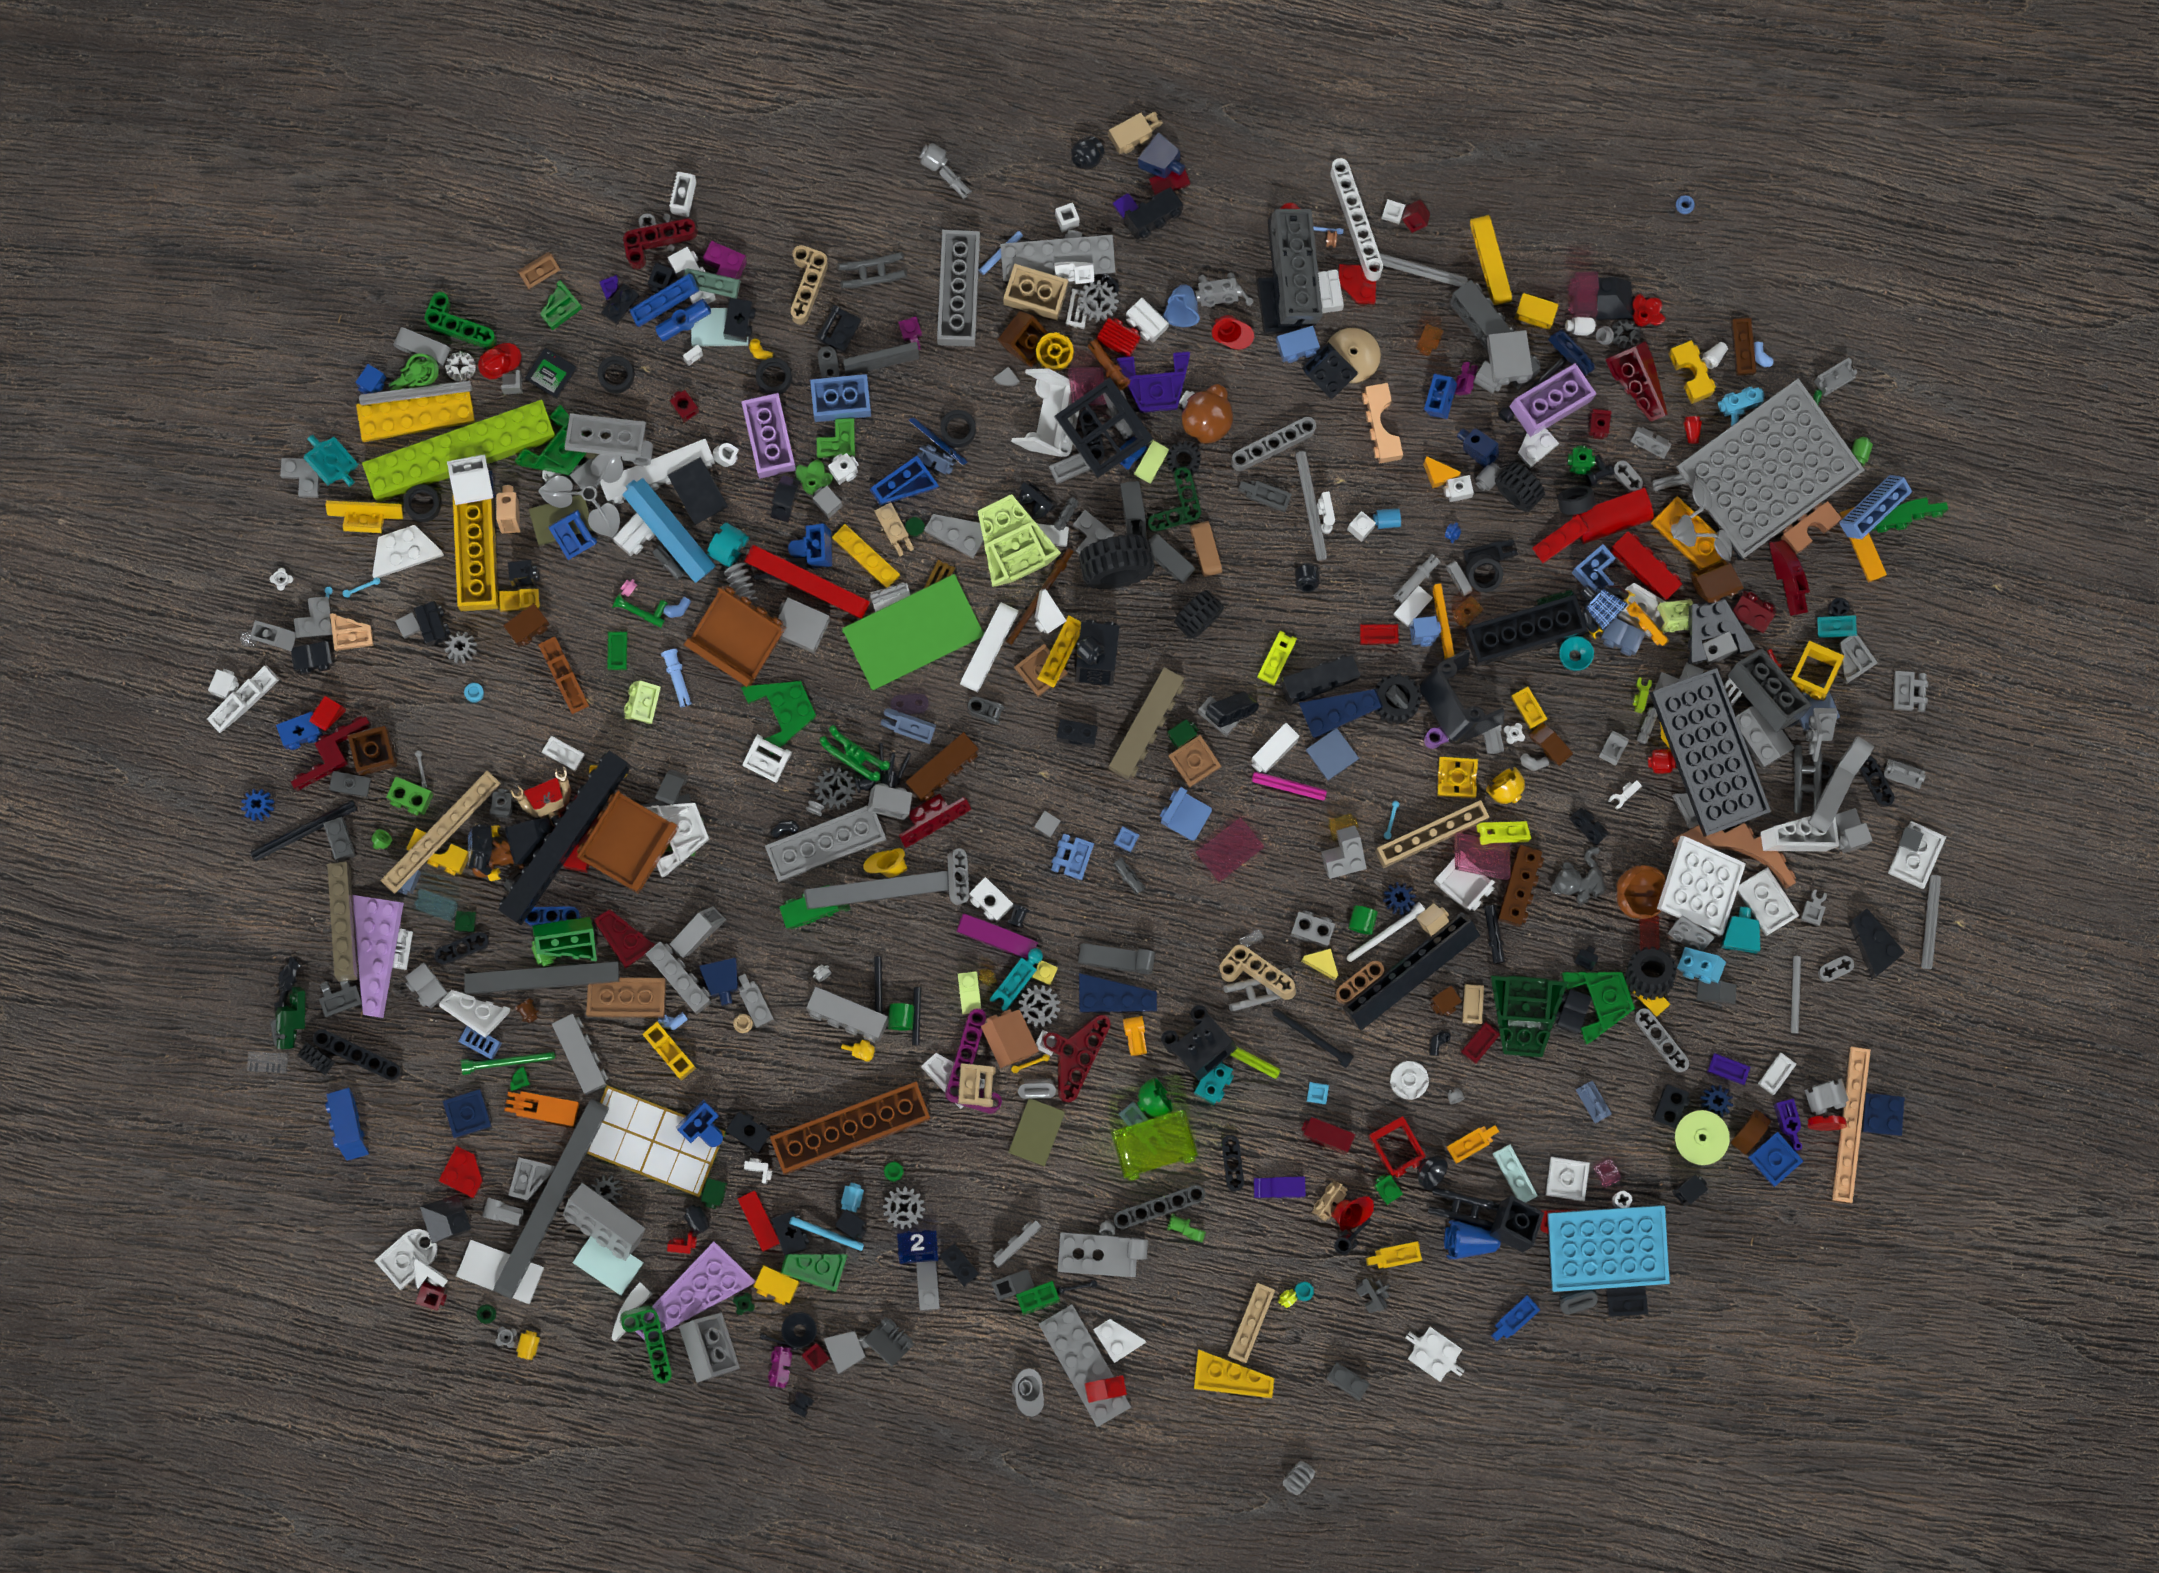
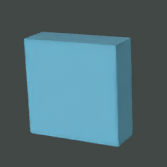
M1309 1082L1306 1102L1326 1105L1329 1085Z

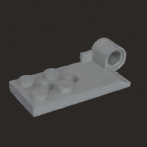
M570 413L565 450L622 456V460L632 461L638 466H648L651 464L653 444L644 440L646 422ZM584 431H590L592 433L589 437H584L581 435ZM603 433L611 435L608 439H603L600 436Z
M1060 1232L1058 1272L1136 1277L1137 1259H1147L1148 1239ZM1074 1249H1083L1084 1256L1081 1259H1076L1073 1256ZM1100 1249L1103 1251L1104 1256L1101 1260H1095L1092 1257L1094 1250Z

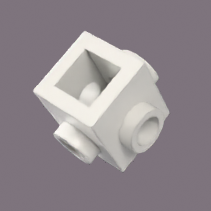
M847 453L844 455L839 454L828 465V469L840 485L844 481L849 482L857 476V466L859 464L853 456L849 457Z

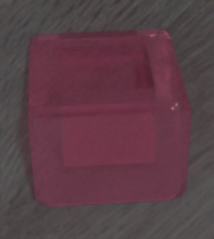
M1610 1158L1593 1167L1604 1188L1621 1180L1620 1172Z

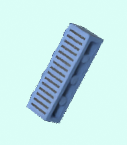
M1889 475L1839 522L1846 536L1863 539L1911 494L1912 490L1904 477Z

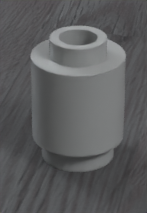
M1495 463L1487 465L1475 478L1477 487L1482 491H1490L1496 484L1495 479L1502 472L1501 468Z

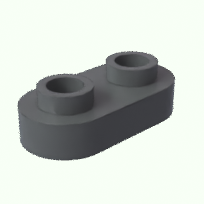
M829 346L822 347L818 352L821 378L840 377L836 351ZM829 353L830 357L825 358L824 354ZM833 371L834 374L832 376H828L827 372Z

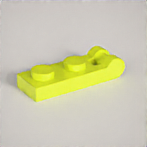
M1279 631L1257 678L1274 686L1297 638L1286 636L1285 632ZM1281 641L1288 644L1286 648L1280 646Z
M1527 821L1484 822L1476 825L1477 832L1481 836L1479 837L1481 845L1529 842L1531 839Z

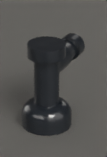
M1600 455L1595 456V462L1600 471L1596 473L1589 471L1585 474L1586 481L1590 487L1596 485L1598 479L1615 474L1612 465H1605Z

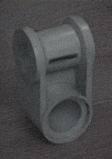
M980 697L971 698L967 706V711L971 716L994 725L1000 724L999 718L1002 710L1005 709V706ZM979 703L981 709L974 711L971 709V704Z

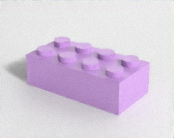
M1575 363L1515 398L1510 408L1528 435L1532 437L1590 403L1595 397L1596 392Z
M779 393L741 401L759 479L796 471Z

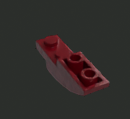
M1785 540L1769 543L1777 580L1783 579L1790 616L1808 613L1805 594L1810 593L1804 570L1796 554Z

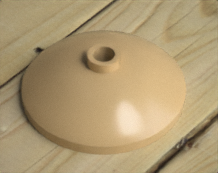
M1345 328L1336 332L1328 340L1337 352L1358 372V375L1350 383L1365 381L1376 372L1380 363L1381 353L1377 341L1371 334L1359 328ZM1355 349L1357 353L1351 354L1350 350Z

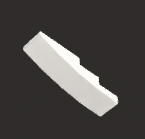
M267 665L263 666L252 679H248L236 692H232L207 720L221 733L250 709L280 679Z

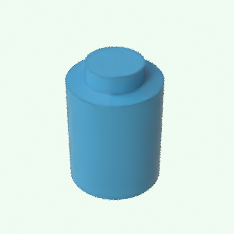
M1400 509L1376 510V514H1373V521L1376 523L1377 529L1401 527Z

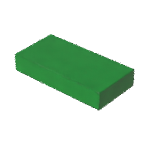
M608 632V670H627V632Z

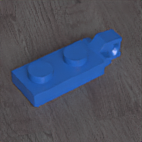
M1526 1295L1495 1325L1498 1329L1491 1337L1498 1341L1502 1336L1508 1338L1514 1335L1540 1311V1308Z

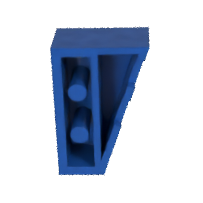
M915 456L871 487L870 492L881 506L938 489L939 485L920 458Z

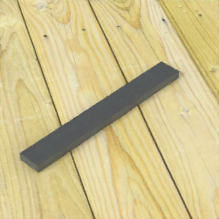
M948 871L805 889L804 895L806 907L809 910L949 891Z
M606 962L464 974L465 994L620 982L619 963Z

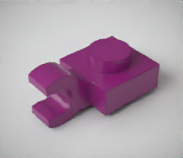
M916 316L898 322L904 341L917 342L918 350H921L917 337L922 336V332Z
M1470 362L1462 364V373L1457 377L1456 395L1471 394L1475 377L1473 374L1478 370L1477 365H1473L1469 369Z

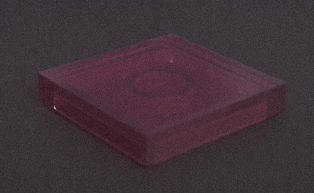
M1103 367L1068 369L1072 403L1104 382ZM1102 394L1088 405L1099 406L1106 405L1107 403Z

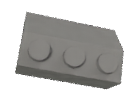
M1754 706L1736 716L1746 746L1762 769L1795 749L1783 730L1776 732Z
M722 1312L679 1326L697 1383L740 1369Z

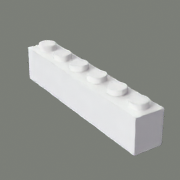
M706 439L654 458L648 466L637 465L624 470L622 476L616 482L607 483L601 479L600 484L608 503L616 506L624 502L625 498L622 494L627 490L626 486L633 480L637 482L644 478L655 491L662 484H672L667 476L669 473L699 457L702 458L707 469H710L715 462Z

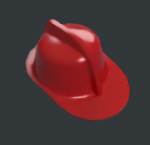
M1225 315L1215 319L1212 336L1215 341L1239 350L1247 348L1253 342L1254 332L1249 325L1231 315Z
M499 344L487 350L480 357L478 369L487 379L500 378L503 376L502 374H507L519 366L521 352L514 344Z
M1368 1196L1359 1197L1353 1201L1342 1200L1338 1203L1335 1210L1331 1212V1216L1339 1224L1342 1231L1345 1229L1350 1231L1371 1217L1374 1210L1373 1200Z

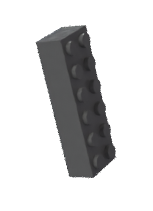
M1470 280L1453 293L1449 304L1487 352L1488 335L1516 332L1512 327H1508L1504 316L1500 312H1496L1493 308V302L1488 297L1485 298L1481 287L1477 283L1474 284ZM1530 355L1533 371L1531 379H1528L1529 381L1525 383L1512 381V384L1518 391L1534 380L1541 368L1540 362L1535 356L1532 357Z

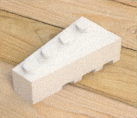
M1811 816L1761 832L1763 851L1826 852L1839 847L1836 818H1834L1826 833L1808 824Z

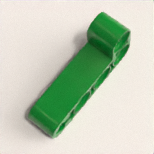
M437 292L432 296L425 313V321L430 329L484 349L495 347L497 339L490 328L448 314L451 302L445 293ZM439 300H446L444 305H437ZM432 317H439L436 323L430 322ZM450 323H456L454 329H448ZM468 329L474 330L472 335H465ZM490 336L491 339L484 341L483 337L488 338Z
M643 1306L623 1312L620 1316V1323L625 1331L634 1332L642 1329L655 1380L661 1384L668 1382L672 1375L656 1310L652 1306ZM648 1312L654 1314L651 1320H645L644 1315ZM628 1317L634 1318V1323L631 1325H625L624 1321ZM652 1331L658 1332L655 1339H649L648 1334ZM661 1350L662 1355L660 1357L654 1358L652 1356L654 1351ZM660 1364L662 1365V1368L664 1370L663 1376H660L659 1374L660 1370L658 1365Z

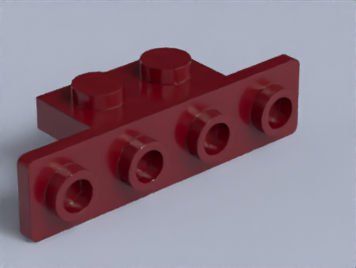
M938 794L909 811L908 815L914 826L899 834L904 847L907 848L958 817L965 815L971 810V807L965 797L948 806L941 794Z

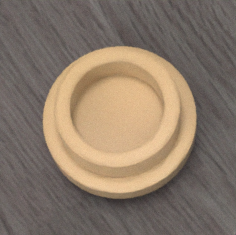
M739 1014L735 1017L733 1025L737 1032L747 1033L752 1029L753 1021L749 1015Z

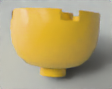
M1057 332L1048 333L1043 336L1036 347V356L1040 365L1054 372L1065 369L1072 361L1074 354L1073 344L1070 339Z
M1513 767V771L1510 768L1506 769L1492 780L1495 783L1491 787L1487 786V793L1500 804L1516 803L1522 798L1521 794L1524 791L1525 781L1516 767Z

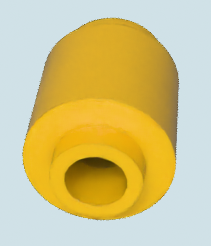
M526 1330L525 1334L521 1333L516 1350L518 1352L517 1357L532 1360L533 1356H536L540 1341L536 1332Z

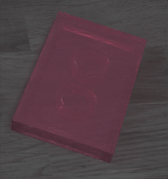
M1240 817L1195 853L1220 883L1260 852L1264 846Z
M1462 833L1454 835L1455 870L1508 880L1511 877L1510 843L1481 845L1477 836Z

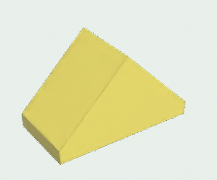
M1331 949L1306 955L1301 961L1333 980H1336L1338 976Z

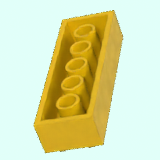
M453 495L457 606L460 611L499 609L494 497L455 505Z

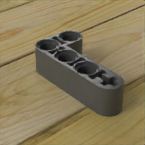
M1082 943L1080 944L1078 963L1121 971L1152 974L1156 952L1149 950L1133 951Z

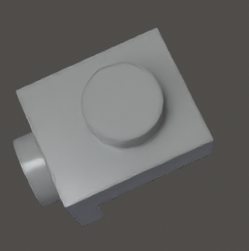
M1612 731L1599 757L1616 766L1629 739L1622 734Z

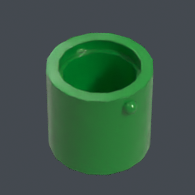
M1354 906L1348 929L1357 933L1372 935L1378 912L1371 908Z
M904 1003L890 1004L888 1029L897 1031L913 1030L914 1005Z

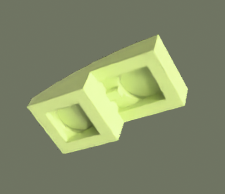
M1153 440L1134 475L1151 484L1160 466H1162L1169 448Z

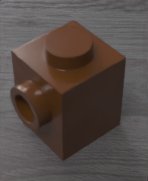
M1450 986L1430 1000L1432 1003L1430 1006L1435 1014L1439 1013L1440 1016L1444 1014L1449 1016L1457 1010L1455 1007L1462 1001L1453 987Z

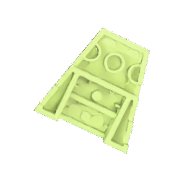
M1012 494L978 510L993 587L1014 582L1047 566L1061 554Z

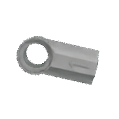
M1501 725L1482 733L1487 754H1497L1504 751L1500 733Z
M487 1198L482 1217L519 1226L524 1210L506 1205L504 1202Z

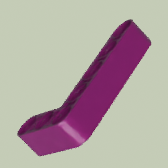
M973 1009L966 1020L945 1090L947 1100L958 1104V1095H952L950 1089L957 1088L959 1090L960 1077L956 1075L955 1071L960 1070V1065H973L983 1031L981 1026L986 1021V1014L981 1009ZM972 1016L980 1017L981 1022L975 1023L972 1020ZM969 1033L973 1034L976 1040L970 1041L966 1035ZM961 1052H968L970 1059H964L961 1056ZM979 1088V1098H984V1089ZM992 1092V1100L996 1102V1107L969 1104L959 1105L993 1114L1000 1108L1002 1099L997 1093Z

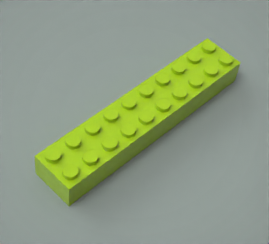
M539 400L362 462L373 497L379 503L405 494L411 487L418 484L430 485L450 478L447 461L485 455L486 463L490 464L521 453L524 448L530 450L547 444L556 435L543 400Z

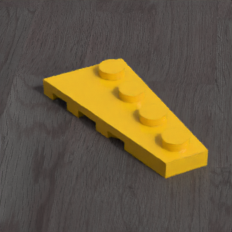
M1198 1349L1194 1389L1272 1398L1274 1378Z

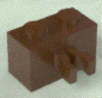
M533 603L504 624L503 627L517 646L520 647L528 645L535 635L543 634L550 624L535 603Z

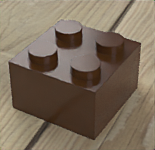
M386 726L347 735L356 772L360 776L398 766L390 733Z

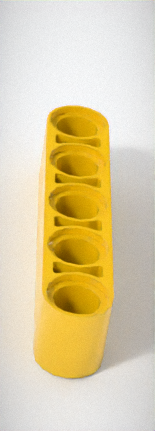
M1489 215L1470 219V227L1490 299L1494 305L1511 302L1512 294L1491 218Z

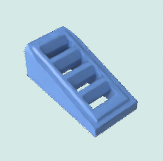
M467 1026L458 1042L493 1060L502 1043L489 1035L486 1038L480 1035L474 1046L472 1043L477 1034H480ZM470 1031L474 1032L469 1042H466L465 1040ZM484 1038L487 1039L482 1049H480L479 1046ZM491 1041L493 1044L487 1053L485 1050Z

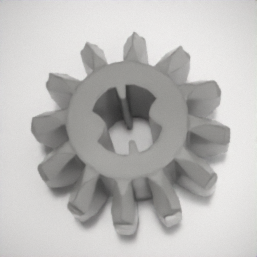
M457 631V637L454 638L452 634L449 635L452 641H445V644L449 647H446L444 650L446 653H449V659L454 658L455 663H458L461 659L462 663L465 664V658L468 657L469 660H472L473 658L470 654H477V651L473 648L478 645L476 642H473L474 637L472 635L468 637V633L464 632L461 636L460 632ZM460 644H463V646H464V647H462V648H463L462 651H459V649H458V648H460V647H459Z
M1300 1461L1285 1477L1283 1485L1290 1493L1299 1495L1313 1479L1315 1471L1308 1463Z

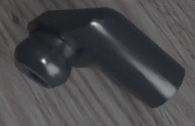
M782 820L773 828L770 834L777 839L784 831L796 833L799 830V825L794 820Z

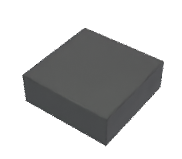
M1905 827L1898 845L1917 852L1924 834Z

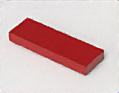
M754 1190L738 1198L739 1204L762 1252L780 1244L756 1191Z

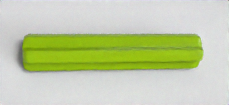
M1239 1047L1231 1054L1234 1058L1274 1079L1280 1074L1281 1070Z

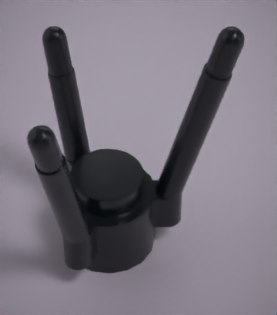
M879 743V760L884 761L883 743ZM892 752L890 768L888 771H885V774L884 770L880 769L879 781L882 784L888 785L889 788L895 789L896 784H900L901 776L908 764L911 753L907 754L896 777V773L892 772L895 761V752Z

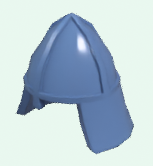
M1179 285L1168 299V305L1162 317L1173 326L1191 327L1199 322L1198 303L1194 291L1189 285Z

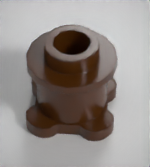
M531 998L514 1008L523 1017V1022L531 1023L538 1019L537 1015L540 1012L535 1009L534 1001Z

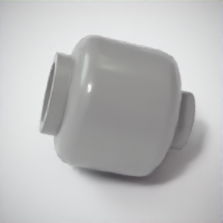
M934 143L925 145L919 155L920 163L932 171L938 170L939 167L943 168L948 160L945 158L946 151Z

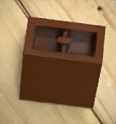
M1721 560L1690 573L1696 594L1708 603L1718 602L1722 597L1735 595L1739 590L1744 589L1731 563L1726 560Z

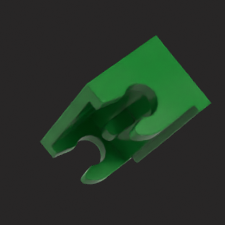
M1053 1281L1016 1294L1023 1316L1060 1302Z

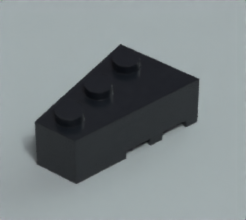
M1170 187L1153 196L1152 200L1148 203H1140L1137 210L1133 212L1130 209L1125 211L1124 224L1137 241L1141 238L1146 239L1151 235V231L1156 228L1161 229L1167 224L1166 221L1179 217L1183 211V203Z
M1868 908L1848 923L1856 944L1862 953L1863 961L1867 965L1871 980L1905 953Z

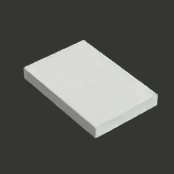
M1910 821L1908 828L1924 834L1918 851L1914 852L1899 846L1888 874L1924 889L1946 836Z
M1768 867L1739 884L1737 892L1745 905L1752 909L1751 914L1755 920H1759L1760 928L1765 936H1768L1799 916Z

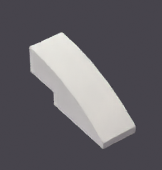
M641 1282L629 1294L618 1314L612 1334V1339L615 1342L627 1332L621 1326V1314L627 1310L639 1308L652 1295ZM626 1318L624 1324H633L634 1318Z

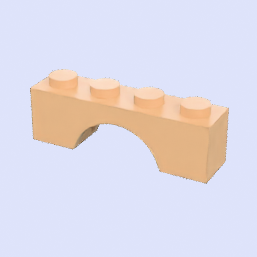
M1388 383L1367 386L1364 393H1362L1363 404H1367L1368 408L1366 419L1367 422H1371L1372 429L1369 432L1371 440L1375 441L1376 447H1373L1374 456L1378 458L1379 464L1401 460L1403 452L1400 438L1389 434L1383 428L1380 420L1381 413L1390 406L1392 401Z

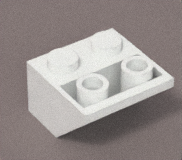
M485 455L447 461L455 505L493 498Z

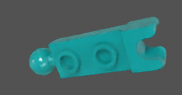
M1034 948L1029 951L1027 961L1021 958L992 995L990 1001L995 1002L998 998H1003L1004 1004L1001 1009L1005 1012L1037 971L1033 965L1042 961V951Z

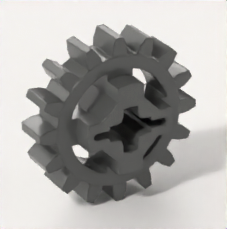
M831 768L830 773L824 770V777L818 776L820 783H815V786L819 789H816L814 792L815 794H820L817 800H823V806L829 804L831 810L833 806L840 810L841 804L847 807L846 801L852 802L851 795H856V791L852 790V788L856 787V784L850 783L853 781V777H847L848 771L842 774L841 768H838L837 772H834V769ZM834 777L833 780L825 782L827 779ZM841 778L846 781L848 787L842 785ZM837 783L840 790H836L833 796L831 787L834 788ZM822 790L829 793V799L824 796ZM842 795L845 796V797L842 798L841 800H838V801H837V798H838V797H840V796H842Z

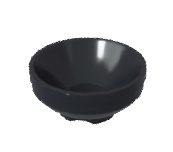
M1440 1156L1424 1159L1417 1170L1419 1184L1426 1190L1436 1187L1446 1174L1447 1161Z
M796 1312L790 1314L783 1321L781 1327L782 1337L791 1347L805 1348L815 1340L817 1325L814 1319L806 1313ZM797 1325H803L806 1329L805 1334L801 1337L794 1334V1328Z

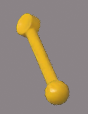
M1044 1054L1041 1058L1020 1066H1012L1011 1071L1018 1073L1020 1069L1041 1061H1049L1050 1056Z

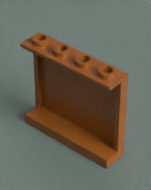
M726 585V587L722 586L717 589L719 591L691 638H688L684 643V646L748 687L753 684L787 627L783 625V621L776 617L771 618L767 615L768 612L759 606L756 608L751 604L752 601L750 599L738 596L733 588Z
M617 791L616 794L613 793L608 799L607 803L609 805L607 809L600 812L597 818L599 822L596 827L592 826L587 834L589 838L586 843H582L579 846L577 857L639 894L679 827L675 823L667 821L624 796L620 791Z

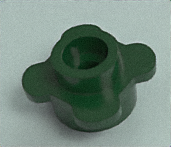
M745 1293L744 1296L734 1297L733 1303L736 1304V1313L738 1315H743L747 1311H754L755 1305L752 1304L751 1294Z

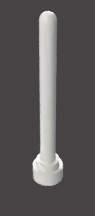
M1420 902L1416 903L1410 913L1347 955V960L1349 962L1354 961L1425 911L1423 905Z

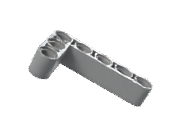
M1859 736L1855 738L1837 763L1808 824L1824 833L1827 832L1854 776L1874 748L1873 744Z

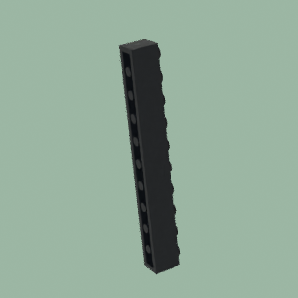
M610 750L602 755L598 767L590 772L587 783L579 788L575 800L567 805L564 816L556 821L552 833L547 834L541 849L535 851L531 863L523 868L520 879L512 884L511 892L501 900L498 910L519 925L523 924L601 812L610 796L632 767L628 762Z

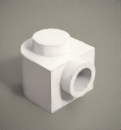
M729 443L721 444L714 448L713 458L723 467L732 466L738 458L736 454L739 449Z

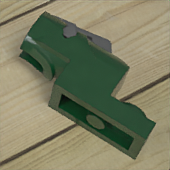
M292 987V993L289 996L292 1006L278 1007L275 1018L270 1021L273 1044L278 1049L294 1048L297 1034L296 1029H305V990L301 987Z

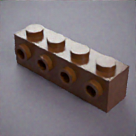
M1522 845L1518 847L1498 921L1520 927L1522 923H1526L1528 912H1526L1527 904L1531 905L1534 896L1531 890L1533 886L1536 887L1539 878L1536 875L1537 869H1541L1544 857H1541L1542 851Z

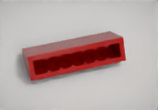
M1645 488L1597 504L1587 512L1572 516L1573 519L1575 516L1580 515L1590 531L1580 537L1583 545L1654 519L1651 501Z

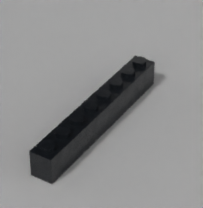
M1461 912L1345 1004L1342 1008L1350 1021L1362 1031L1480 937L1473 921Z

